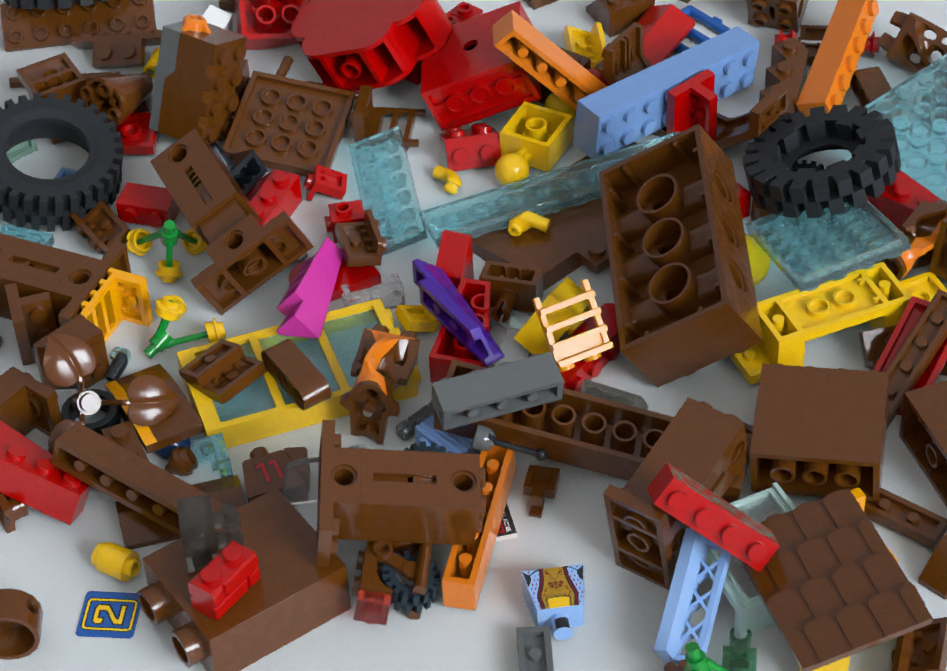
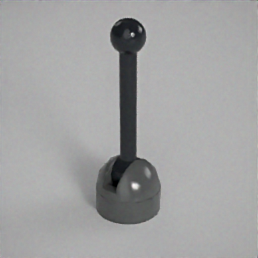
M479 424L477 425L471 447L475 450L487 451L496 445L535 456L539 461L546 460L548 456L545 449L534 450L498 440L491 428Z

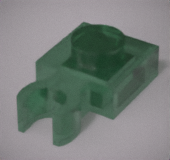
M732 628L729 635L730 646H723L722 667L729 671H756L757 648H750L751 630L747 629L746 638L738 639L734 636L735 628Z

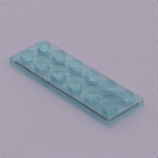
M399 126L348 145L363 210L365 212V209H371L374 218L379 221L381 236L386 238L387 249L386 253L382 254V256L428 238L403 135Z

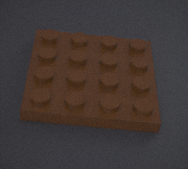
M253 70L223 150L230 157L232 154L254 149L265 167L307 176L308 173L312 174L317 164L331 169L348 123L349 115L353 109L356 92Z

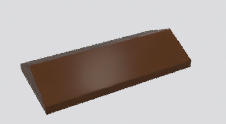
M238 475L192 484V486L234 508V510L246 504ZM118 501L115 502L126 548L132 550L182 538Z

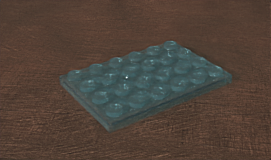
M868 200L867 204L856 209L848 202L844 203L845 212L832 216L829 208H823L822 217L807 218L805 210L798 218L785 217L784 211H782L778 215L771 213L746 223L748 234L756 240L762 250L800 292L815 290L822 283L843 279L850 272L871 268L878 261L899 257L904 251L911 249L908 237Z

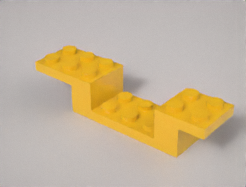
M884 262L870 265L757 302L763 341L749 347L744 352L735 353L729 357L749 385L760 382L762 364L804 367L806 341L864 322H868L873 329L897 325L912 296L931 302L938 289L947 292V289L935 274L930 271L899 281Z

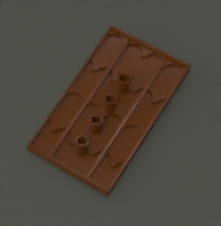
M848 488L831 492L825 498L803 503L794 510L770 516L761 522L762 525L772 531L780 547L760 572L739 559L801 671H813L933 623L931 614L912 583L908 581L871 520L866 516L855 496Z

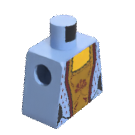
M578 564L522 571L523 597L535 626H550L555 639H569L573 635V627H580L584 624V565Z

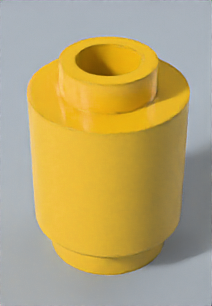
M113 542L99 543L92 553L91 563L99 572L123 582H128L136 577L141 569L140 556L137 552Z

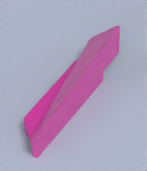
M328 237L323 240L318 251L302 264L277 306V309L286 316L276 331L282 336L321 337L343 258L341 249Z

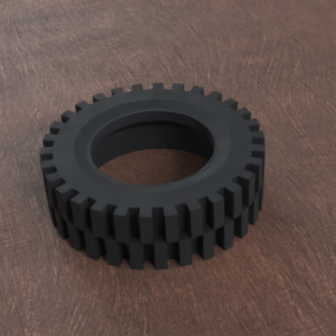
M33 93V100H28L26 95L18 96L17 104L12 99L5 101V109L0 107V213L3 212V221L10 223L14 218L16 219V226L23 229L26 223H30L31 230L39 231L40 225H47V232H55V225H61L63 231L71 229V222H75L70 217L73 212L82 219L101 200L107 206L108 203L113 205L116 200V194L120 192L122 183L123 142H121L120 132H116L115 123L113 121L108 123L109 116L105 112L98 115L97 106L91 104L88 108H85V100L78 98L76 103L71 102V96L64 94L62 100L56 99V93H49V98L42 99L41 93ZM54 138L80 146L89 153V157L78 171L69 176L57 179H40L26 175L15 168L9 161L6 152L28 140Z

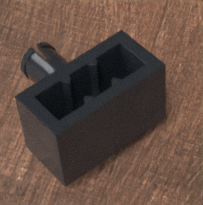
M219 141L209 144L220 156L245 195L268 171L254 149L235 153L228 157Z

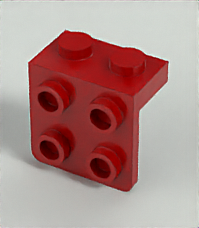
M487 123L472 124V129L463 130L461 127L445 128V133H441L439 136L445 146L447 168L452 171L495 165L501 157L499 132L493 127L487 126Z

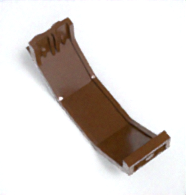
M634 22L604 47L602 52L603 60L595 68L609 86L652 66L643 52V25ZM780 82L749 113L734 118H728L717 113L716 139L713 141L722 150L758 137L788 109L790 86ZM666 126L651 133L665 140L670 138L666 134Z

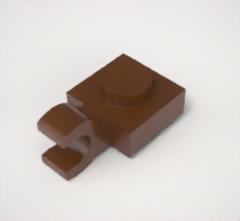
M529 465L523 486L524 495L530 496L529 505L531 507L529 517L542 518L545 498L555 499L560 480V468Z

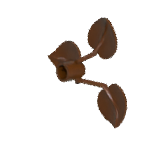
M52 333L47 336L43 358L44 372L49 381L61 387H70L78 380L79 385L77 393L72 398V407L78 413L77 417L80 424L85 426V415L95 414L101 405H129L128 418L132 423L139 426L156 425L169 417L176 408L179 400L178 395L162 379L153 375H141L130 382L127 388L129 400L100 399L99 395L94 391L84 390L85 381L82 376L91 374L96 367V359L92 349L84 341L68 334ZM64 419L53 427L48 441V452L50 454H53L55 440L75 424L74 421Z

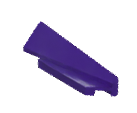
M413 260L414 283L419 287L420 303L485 367L504 358L505 355L445 271L422 260Z

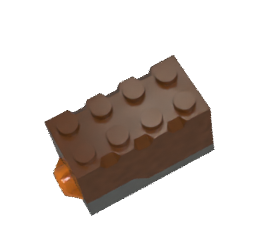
M195 14L186 15L183 17L182 22L163 26L149 129L179 140L195 128L208 144L214 141L221 142L226 140L234 121L231 117L232 112L237 109L239 104L235 89L240 85L243 78L239 62L246 55L247 37L207 23L203 16Z

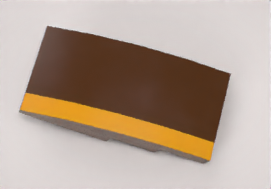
M160 364L104 384L106 391L113 395L116 400H129L127 388L130 382L141 375H153L162 379L178 395L179 400L176 408L162 422L152 426H139L132 423L147 454L204 432L203 423L170 374ZM118 405L123 422L130 421L127 415L129 405Z

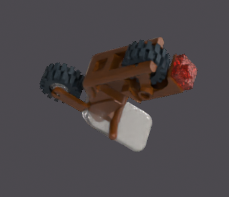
M421 441L419 447L416 443L410 445V449L406 447L404 451L445 453L446 448L441 446L437 449V443L431 442V446H426V441ZM354 445V446L348 447V448L369 449V448H367V447L364 446V445ZM319 457L294 460L285 467L281 493L292 505L317 502ZM367 541L365 551H358L355 569L362 572L361 577L354 576L351 595L357 596L353 620L363 621L367 624L386 625L389 608L392 603L395 604L394 610L399 612L400 608L403 607L405 608V613H408V618L418 620L421 617L422 607L427 610L431 607V602H435L441 580L440 570H437L438 565L435 561L430 563L433 544Z

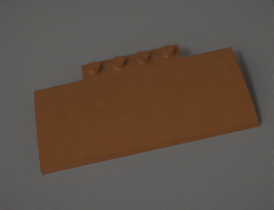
M632 142L595 161L586 155L464 233L472 235V252L484 261L490 260L543 268V291L582 265L598 274L610 266L598 172L644 151L648 147ZM524 211H530L551 220L546 233L530 228L517 237L509 234V221Z

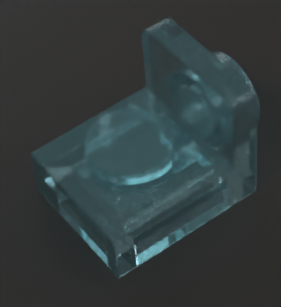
M222 433L192 441L198 465L210 462L212 471H219L220 478L233 476L230 457Z

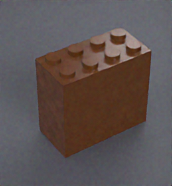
M762 364L749 453L751 492H760L768 489L775 482L779 484L785 494L825 497L837 490H845L847 488L853 490L859 487L866 495L865 501L879 502L888 419L889 372Z

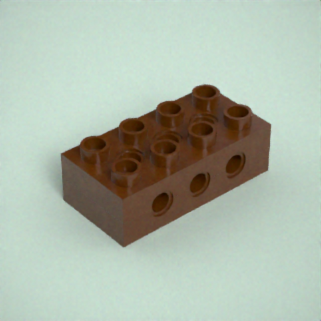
M697 124L598 172L621 352L658 388L680 377L689 376L697 370L735 353L744 352L749 347L762 342L763 336L733 163L706 131Z

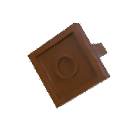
M17 284L5 285L22 364L23 366L33 364L34 358L31 349L33 344L57 329L49 291L19 297Z

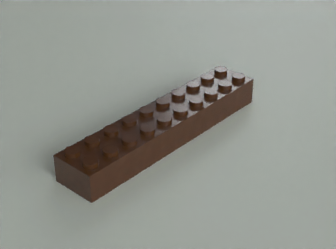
M452 359L446 377L453 378L468 374L473 370L487 368ZM563 388L561 400L445 430V432L473 439L478 424L487 426L494 431L498 440L515 443L516 445L534 450L545 449L548 453L546 459L629 481L674 417ZM434 409V429L443 431ZM746 436L748 460L722 496V499L728 503L739 500L750 462L749 453L752 437Z

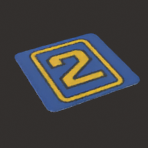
M89 591L85 597L76 635L79 637L131 639L134 636L141 609L137 593Z

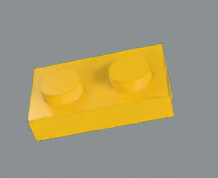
M596 21L590 32L566 25L562 32L565 49L591 58V68H595L603 60L602 52L606 46L602 24Z

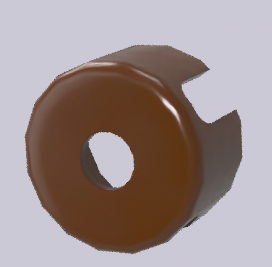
M12 588L0 589V659H20L30 655L38 648L43 611L40 602L33 595L25 591Z

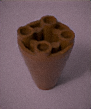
M145 74L97 76L87 81L86 85L81 87L80 96L86 101L85 108H88L91 104L97 106L98 115L105 112L109 116L108 123L113 121L118 126L149 97L153 91V83Z

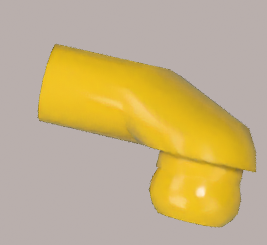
M440 165L434 168L433 178L445 182L443 190L451 195H455L458 188L462 186L460 176L455 171Z
M524 211L509 221L508 232L514 237L520 236L521 233L530 228L546 233L551 220L533 212Z

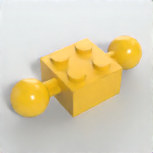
M554 93L547 97L544 107L524 101L500 131L501 157L497 160L494 169L498 182L508 188L521 186L528 179L529 166L550 172L573 142V119L576 117V110Z

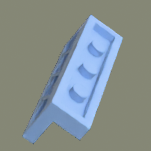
M686 528L654 646V651L666 663L673 662L678 664L679 661L685 660L686 655H681L683 646L693 638L696 639L700 650H703L706 655L732 555L692 528ZM708 550H722L720 559L711 566H708L706 563ZM711 577L714 581L713 587L701 597L698 593L699 585ZM703 607L706 611L705 618L693 627L690 623L691 615Z

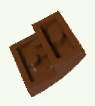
M221 339L178 372L192 387L224 405L266 373L267 370L263 361L244 355L241 345Z

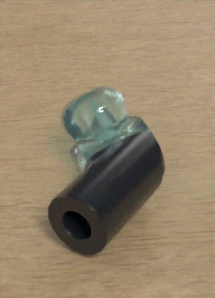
M115 347L110 353L112 362L104 374L105 379L111 382L119 379L129 364L131 352L127 348Z

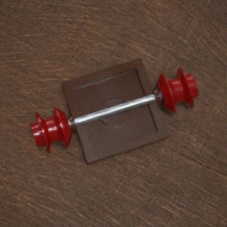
M800 26L798 41L809 50L808 65L810 66L813 64L828 26ZM780 29V34L774 35V45L792 37L797 40V34L793 29L790 34H783L782 29ZM873 31L871 36H868L864 51L860 57L863 56L864 52H870L872 58H874V52H879L880 46L877 43L880 37H875V31Z

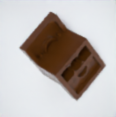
M66 53L16 70L18 79L28 91L30 100H33V93H41L42 99L49 98V93H56V99L60 100L66 94L71 96V102L76 103L78 98L82 99L80 89L86 85V80ZM49 138L53 145L65 142V140Z
M12 366L0 375V420L23 436H26L35 428L50 436L53 427L62 421L56 391L50 385H44L35 380L31 374L22 372Z

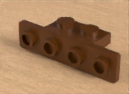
M156 29L152 30L151 33L145 34L139 31H128L126 35L105 32L103 36L83 33L79 34V37H71L70 43L80 50L93 49L92 66L96 69L142 67L145 65V46L160 45L162 30Z
M947 617L933 619L932 624L897 637L896 648L892 651L893 665L891 671H946Z

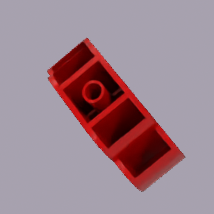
M312 0L299 11L291 27L293 36L302 47L303 53L325 86L351 92L360 91L361 85L372 86V89L390 86L401 81L413 70L417 61L424 60L438 52L446 43L452 30V24L438 0Z

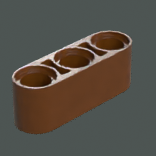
M876 66L856 70L850 84L860 105L867 107L868 113L873 110L882 113L883 118H888L891 123L900 122L902 111L899 100L881 69Z
M286 339L261 352L262 361L267 371L301 410H307L332 397L330 386L325 377L291 339Z

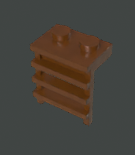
M361 85L359 95L354 97V113L351 112L349 115V128L354 130L355 148H361L362 144L371 145V149H377V145H387V150H392L393 146H403L404 151H408L409 147H419V139H411L416 116L425 117L426 109L373 107L372 86ZM392 115L387 138H379L384 116ZM400 116H408L403 139L395 138Z

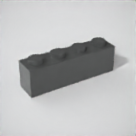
M551 352L534 354L518 361L503 362L495 367L483 370L477 369L468 374L453 378L446 377L438 382L432 383L431 401L442 429L445 431L561 400L563 397L564 380Z

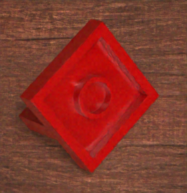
M706 69L667 91L666 134L669 137L699 124L712 140L716 139L718 95L714 93L715 74L710 70Z

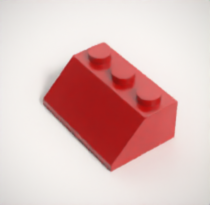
M274 169L263 176L245 195L261 218L259 223L262 226L266 225L283 211L291 217L302 201L299 175Z

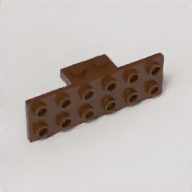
M93 0L92 5L80 6L77 3L73 4L72 8L59 9V6H55L51 10H39L38 7L22 9L21 6L15 8L6 3L0 5L6 52L72 45L70 38L79 37V34L83 33L103 36L105 32L126 35L128 31H139L145 34L157 29L153 0H108L105 2Z

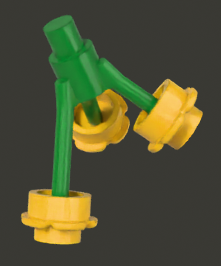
M172 220L165 221L164 226L153 234L138 228L136 231H129L126 236L128 250L131 253H136L137 256L145 255L151 249L153 240L161 239L162 245L166 247V259L158 262L155 275L160 277L162 282L166 283L176 282L177 278L183 275V271L180 269V262L172 259V250L179 238L181 239L182 246L190 255L202 253L205 251V247L208 246L193 228L182 233Z
M165 295L163 298L155 301L157 306L155 314L161 317V321L155 334L149 340L150 344L143 352L152 359L159 351L163 352L166 347L169 349L179 344L207 337L209 343L226 339L222 321L216 322V319L212 318V321L204 323L206 331L173 339L166 332L170 321L181 319L184 313L187 312V306L181 297Z

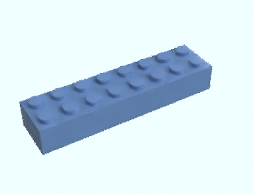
M737 26L578 100L573 144L595 161L667 126V91L706 69L715 74L714 93L718 95V101L749 87L754 81L760 41Z

